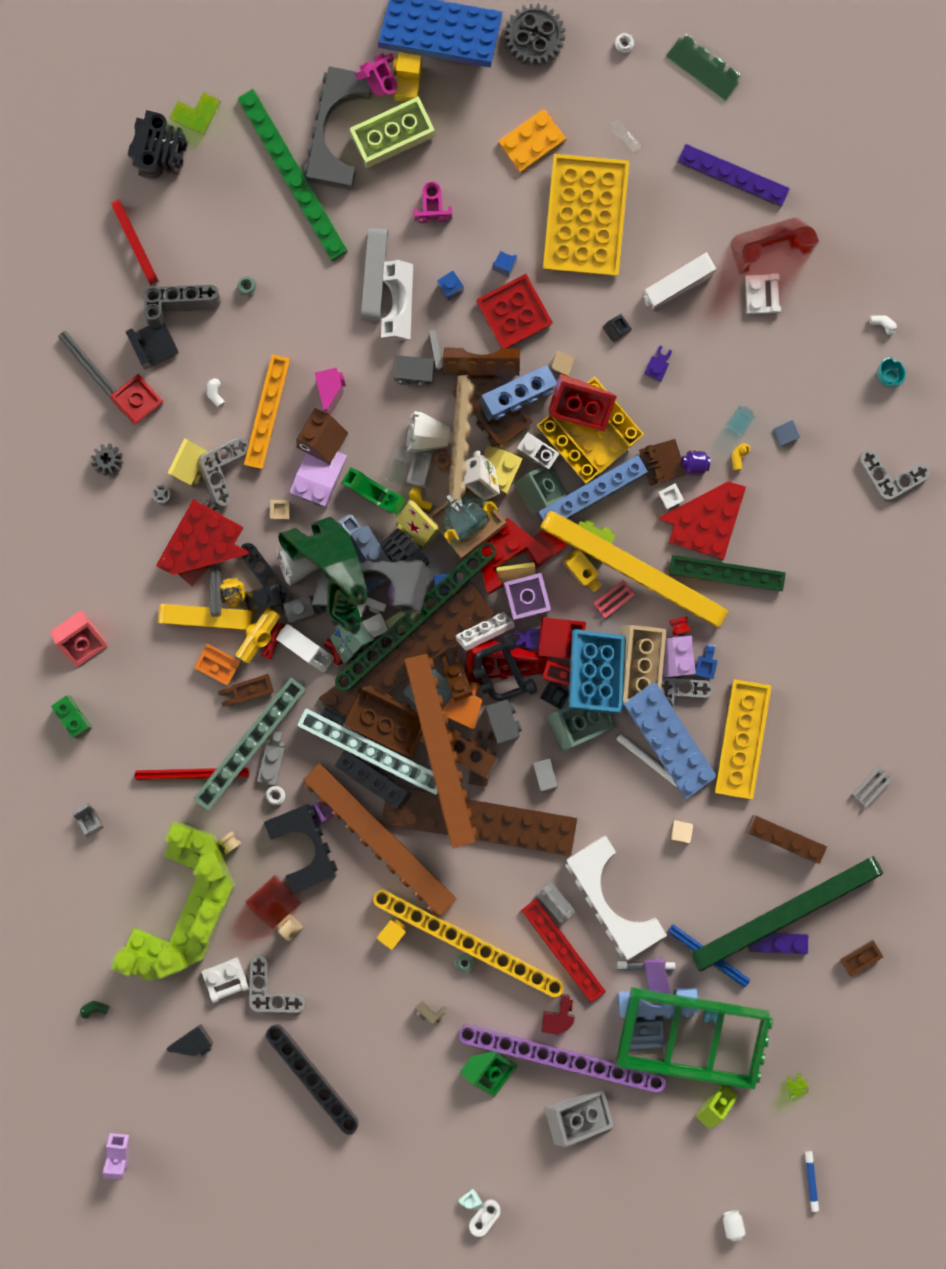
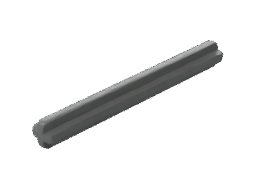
M66 331L60 333L58 336L60 341L105 394L110 397L116 389Z

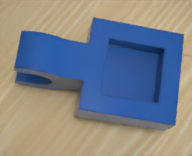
M707 644L704 657L698 656L695 668L696 674L694 675L714 679L718 662L712 659L715 646Z

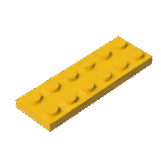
M733 679L714 793L747 799L754 798L771 685Z

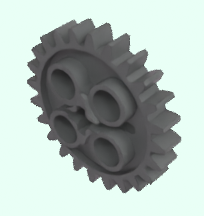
M530 3L529 9L523 5L522 12L516 9V16L510 15L511 21L506 22V26L509 28H505L504 31L507 34L505 36V41L508 42L506 47L507 49L512 48L510 54L517 53L516 60L522 57L523 64L530 60V66L533 65L534 61H537L538 66H540L541 60L547 64L548 57L554 60V53L560 54L559 48L564 46V43L561 41H564L566 37L563 35L565 28L561 27L563 26V20L558 21L560 15L556 14L553 16L554 9L548 12L547 5L541 9L540 3L537 4L536 8H533L532 3ZM530 19L534 21V24L527 25L525 21ZM548 26L552 29V31L545 32L543 31V28ZM535 32H537L538 35L536 34V36L533 37L532 34H534ZM525 37L527 41L521 43L518 41V38ZM537 44H543L545 48L539 50L535 46Z

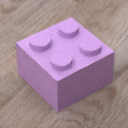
M542 573L504 582L513 621L551 611Z

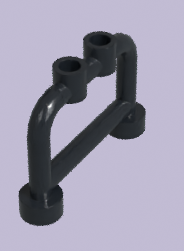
M512 634L505 636V641L482 649L475 655V668L472 670L475 678H481L482 680L479 685L483 694L488 692L492 699L504 701L529 692L530 695L538 692L533 678L524 681L510 652L517 649ZM498 651H502L519 686L502 694H498L495 691L485 666L481 662L483 657Z

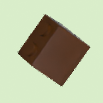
M314 408L296 438V448L331 464L346 439L348 432L332 416Z

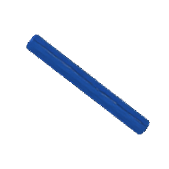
M673 924L668 929V933L692 951L703 946ZM724 960L713 965L742 987H746L750 982L747 976Z

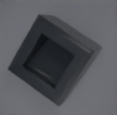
M622 314L612 318L602 327L612 342L632 330Z
M549 682L540 698L560 710L570 693Z

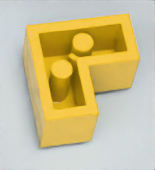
M398 52V58H394L393 62L394 76H397V90L392 94H394L395 101L407 102L419 96L422 58L421 55Z

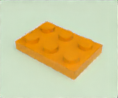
M543 108L500 139L498 144L521 173L565 142L566 137Z

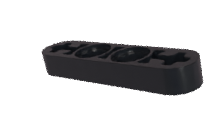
M252 543L243 544L241 547L244 549L246 547L249 549L253 548L251 552L254 557L259 555V558L254 559L251 564L249 561L252 559L249 555L241 557L262 586L266 587L267 578L274 577L276 584L279 583V586H282L280 589L283 595L287 594L285 597L286 602L277 605L282 606L290 602L291 595L259 550ZM263 562L265 564L264 571L256 572L254 569L255 564Z

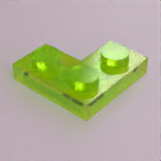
M205 92L202 93L195 108L177 101L170 119L205 135L221 101Z

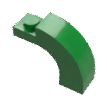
M350 467L341 482L342 485L390 514L398 515L407 500L402 495L383 487Z

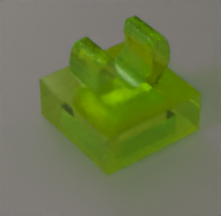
M797 1073L798 1081L796 1082L791 1081L790 1076H787V1092L790 1098L808 1093L806 1079L802 1080L800 1073Z

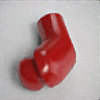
M328 638L324 647L333 651V662L336 665H342V659L331 639Z

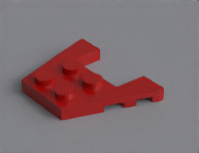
M509 518L505 519L508 525L486 541L491 543L497 552L494 560L482 570L486 591L489 595L503 587L501 580L494 571L497 567H500L526 550L530 551L538 565L553 556L551 551ZM484 548L482 555L485 557L491 556L492 548Z

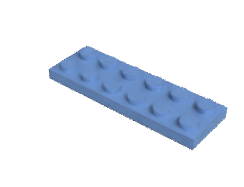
M656 682L651 683L623 703L684 798H689L717 777Z

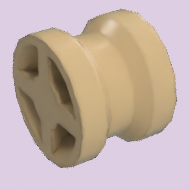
M233 831L217 842L218 845L224 848L226 855L241 844L240 840L234 837L235 833Z

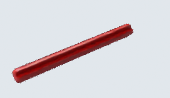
M217 768L136 770L135 780L209 779ZM242 768L235 778H248L250 775L249 768Z

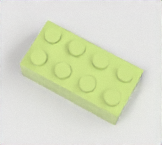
M419 96L349 128L352 139L366 168H370L435 137V130Z

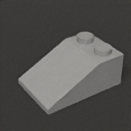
M604 1090L565 1099L544 1107L554 1145L567 1147L614 1127Z

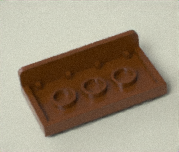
M469 375L466 377L473 385V396L469 397L468 401L472 405L471 416L476 418L478 428L482 432L485 430L488 433V440L494 447L497 445L500 449L533 423L522 408L514 413L511 411L505 413V416L497 421L495 419L488 421L478 400L481 395L503 384L496 375ZM455 384L452 394L456 398L457 385ZM499 399L501 405H506L504 400Z
M370 685L359 688L343 724V727L410 760L413 759L423 734L418 713L410 709V705L404 702L398 703L394 701V697L388 694L382 695L377 692L376 688Z

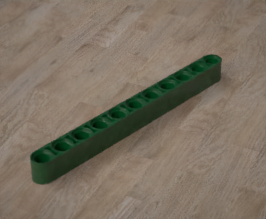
M485 542L476 548L424 596L420 610L421 619L418 622H412L411 616L413 613H405L336 677V687L342 691L353 689L493 561L497 554L495 547L491 543ZM486 547H490L493 550L489 557L482 555V551ZM471 560L478 562V567L475 570L468 568V563ZM457 573L464 575V580L461 583L454 582V576ZM443 586H447L450 589L449 594L446 596L440 595V589ZM429 599L435 601V606L432 609H427L425 606L426 601ZM401 625H405L407 628L404 635H398L397 628ZM386 638H390L392 646L386 649L383 647V641ZM372 651H376L378 658L376 661L371 662L369 654ZM358 664H362L364 667V671L360 675H357L354 671ZM344 677H347L350 682L346 688L340 685V681Z
M872 856L690 953V956L698 971L701 972L878 878L884 872L876 858Z

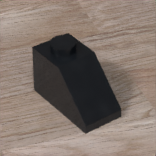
M279 583L245 592V601L249 611L284 602Z
M200 1024L166 1049L168 1052L194 1057L201 1054L203 1056L212 1050L210 1046L214 1042Z

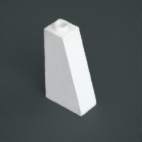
M704 253L645 289L643 293L645 295L643 296L645 304L648 307L651 306L652 310L712 278L716 267L708 253Z

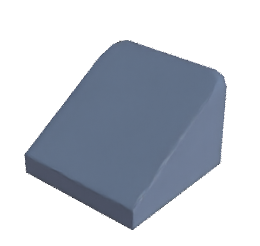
M793 420L774 428L780 446L800 438Z
M352 513L337 521L349 535L362 528Z

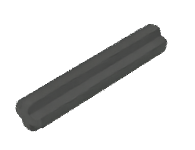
M212 564L210 566V614L212 617L221 616V568L219 564Z

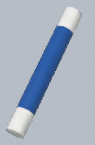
M807 1151L805 1152L811 1211L817 1212L819 1211L813 1152Z

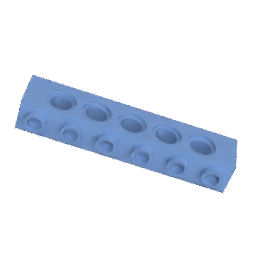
M637 455L540 510L537 516L542 523L548 511L551 510L566 519H570L644 477L648 471Z

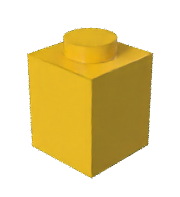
M391 918L377 936V939L392 950L407 930L404 928L406 925L397 918L395 921Z

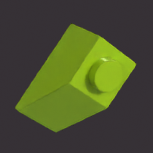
M722 1084L702 1105L696 1117L709 1130L724 1120L738 1095L728 1085Z

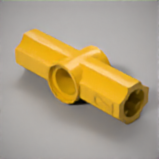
M267 607L257 623L249 625L246 630L247 638L235 655L249 664L258 649L269 643L271 639L270 632L281 615Z

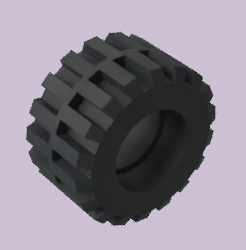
M396 529L380 544L381 549L393 562H413L418 560L423 562L426 567L430 564L428 557L400 529Z

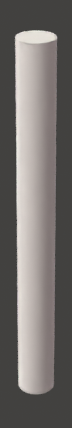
M621 733L616 738L618 742L677 787L664 767Z

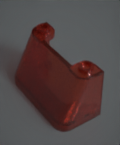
M791 218L736 235L731 241V249L739 275L749 272L750 263L756 262L760 258L761 248L788 241L790 248L799 249L802 251V255L812 253L819 243L815 230L800 218Z

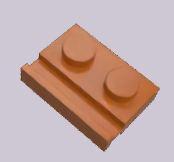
M206 644L194 668L229 686L241 661Z

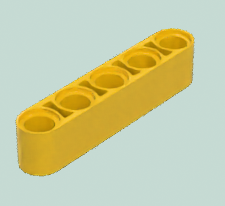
M159 604L158 623L247 630L249 625L252 624L253 611L221 608V616L212 617L210 607Z

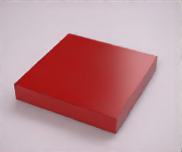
M139 374L135 375L109 397L134 426L164 403V400Z

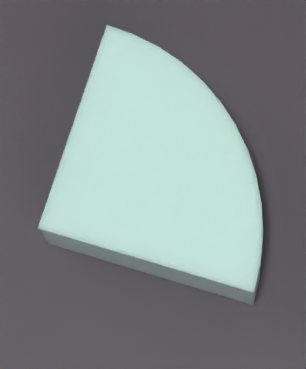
M474 1189L458 1200L464 1208L469 1210H477L484 1207L483 1202Z

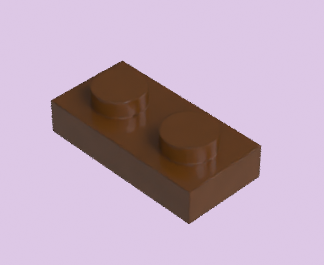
M871 940L839 960L851 977L883 958V955L874 940Z

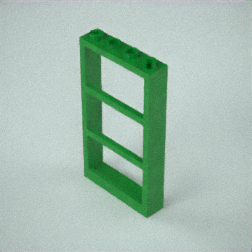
M631 987L616 1056L617 1067L755 1090L756 1083H759L761 1079V1072L759 1070L760 1065H764L765 1054L763 1052L764 1047H768L769 1036L767 1034L768 1030L772 1029L773 1018H771L769 1011L764 1009ZM640 1000L675 1005L664 1061L628 1055ZM682 1007L718 1013L706 1068L671 1063ZM725 1014L760 1020L748 1075L713 1070Z

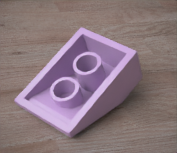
M337 452L332 463L328 464L306 453L289 493L292 496L327 509L347 455Z

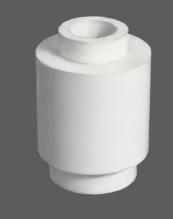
M738 1210L725 1212L723 1214V1224L726 1237L731 1239V1241L742 1240V1236L746 1234L742 1215L739 1214Z

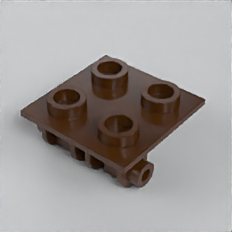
M676 439L653 446L648 445L639 450L642 462L648 471L646 475L650 486L687 475L684 467H681L682 458Z

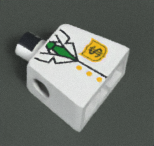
M483 451L474 452L473 458L465 461L467 464L466 476H464L465 486L482 500L499 495L500 490L494 465L485 458Z

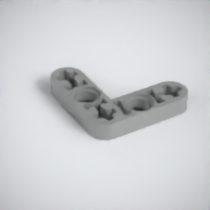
M234 438L203 453L198 458L199 469L212 501L216 505L225 506L231 501V493L220 466L247 453L249 442L244 438ZM239 443H242V444H243V446H241V450H238V449L232 450V449H231V448H236V447H238V446H239ZM222 449H226L228 453L227 458L224 460L220 458V451ZM206 459H216V461L209 462V466L204 465ZM214 474L219 479L216 485H213L210 481ZM220 493L225 495L222 498L223 501L218 499L221 496Z
M866 450L859 457L860 464L878 495L885 501L892 500L930 476L929 467L925 464H918L891 479L875 451ZM865 454H867L868 456L872 455L873 459L871 460L873 466L876 463L878 464V466L874 467L871 471L869 470V468L872 467L870 462L864 461V459L866 458ZM917 468L925 470L924 477L920 475L913 479L911 476L918 472ZM875 470L882 471V480L879 481L873 477ZM901 477L909 479L908 487L900 485L899 480ZM887 480L888 483L885 486L887 489H892L891 497L888 494L884 495L885 487L883 485L879 487L878 484Z
M662 679V684L668 681V685H671V689L667 691V695L671 694V698L666 697L673 709L675 696L707 698L712 695L714 690L712 683L705 680ZM684 682L691 686L690 692L686 694L680 690V685ZM693 683H697L696 687H703V684H706L710 691L703 695L702 691L696 690V695H694Z
M256 955L252 958L250 962L249 1005L251 1009L256 1012H301L306 1005L305 998L300 994L268 993V959L264 955ZM258 958L261 959V962L265 963V965L261 966V972H265V975L253 974V972H258V966L254 965ZM256 978L263 979L264 986L262 988L254 986L253 982ZM257 997L260 998V1001H267L266 997H270L269 1008H266L267 1004H261L260 1008H258L256 1004H253V1001H256ZM286 997H289L288 1002H294L296 998H299V1002H302V1005L299 1008H295V1005L289 1004V1009H286ZM274 998L282 999L283 1006L281 1008L273 1006L272 1001Z

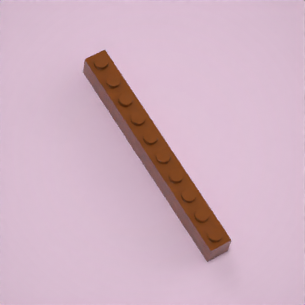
M427 654L407 658L404 662L451 847L455 849L475 844V839L478 836L476 828L471 827L470 820L473 819L471 809L466 808L465 801L468 800L466 789L462 790L460 782H463L461 770L457 771L455 763H458L456 751L452 752L451 744H454L451 732L447 733L446 726L449 725L447 715L442 714L441 707L444 706L442 695L438 696L436 688H439L437 676L433 677L431 670L435 669L433 660L428 658Z
M318 763L303 779L306 782L304 786L311 793L315 791L319 795L317 799L324 806L328 804L333 809L331 813L338 820L342 818L346 822L345 827L351 833L356 832L360 836L359 841L366 847L369 845L374 850L372 852L378 860L383 859L391 873L395 874L397 872L402 877L400 879L402 884L407 888L411 886L415 890L413 894L420 901L424 899L429 904L427 908L434 915L438 913L441 916L457 898L322 763Z

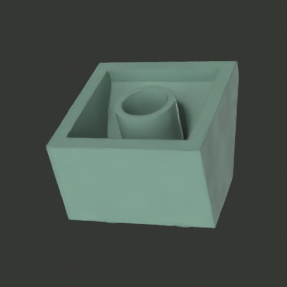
M553 466L550 469L542 467L529 472L514 482L531 516L538 514L540 510L568 495Z

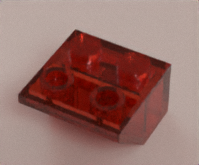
M274 875L245 901L253 912L272 929L301 904L299 899L292 894L291 890L277 875Z

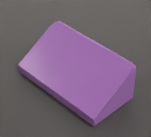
M663 957L644 961L650 991L671 994Z

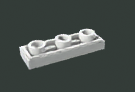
M502 612L472 628L464 630L455 635L456 641L467 651L514 628L515 625L514 621L505 612Z

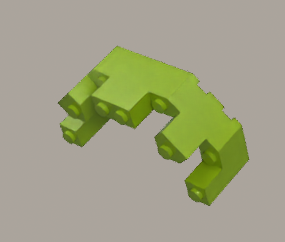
M183 821L172 822L165 841L169 842V846L164 857L195 869L193 874L197 878L170 942L134 927L126 946L117 951L110 969L127 976L134 974L152 981L182 970L191 964L201 961L207 955L236 885L217 843L216 836Z

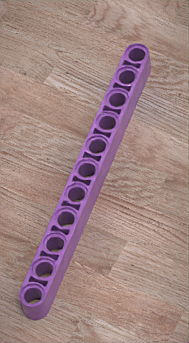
M470 1024L463 1025L459 1030L460 1041L467 1045L651 1092H661L665 1087L664 1078L661 1074L621 1068L623 1074L620 1077L613 1076V1071L616 1068H620L617 1067V1062ZM466 1029L473 1032V1036L469 1039L462 1036V1032ZM485 1034L492 1037L491 1042L488 1044L481 1041V1037ZM507 1039L511 1044L508 1048H502L500 1041ZM521 1044L529 1046L527 1053H521L518 1050ZM540 1049L548 1051V1055L545 1058H540L537 1055ZM565 1054L567 1056L566 1061L559 1063L556 1060L557 1055ZM579 1058L586 1061L585 1065L581 1068L575 1065L576 1060ZM598 1063H602L604 1065V1070L602 1072H596L594 1070V1066ZM635 1073L642 1075L641 1080L638 1082L632 1081V1075ZM659 1078L661 1083L659 1086L653 1087L651 1086V1080Z

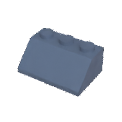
M368 525L350 535L359 563H364L365 561L379 563L380 561L390 562ZM372 579L366 581L367 595L390 580Z

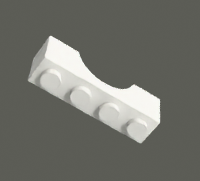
M401 260L384 262L383 281L391 291L393 303L389 315L382 318L381 338L392 341L410 340L413 264Z

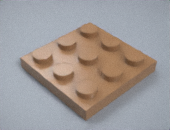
M466 486L465 494L461 495L462 503H457V500L452 502L447 500L428 515L439 527V532L444 538L448 527L454 530L450 519L454 524H457L455 526L458 531L457 536L459 540L453 538L450 541V546L462 560L508 525L497 510L491 512V517L487 513L485 515L479 510L476 511L477 508L470 499L484 512L485 510L481 505L489 501L488 499L482 500ZM455 502V507L457 504H462V506H460L459 511L453 508L451 505Z

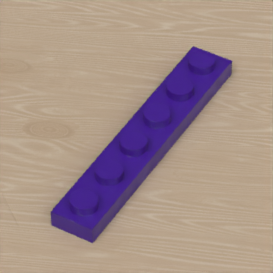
M685 144L677 162L780 207L783 206L790 189L688 144Z

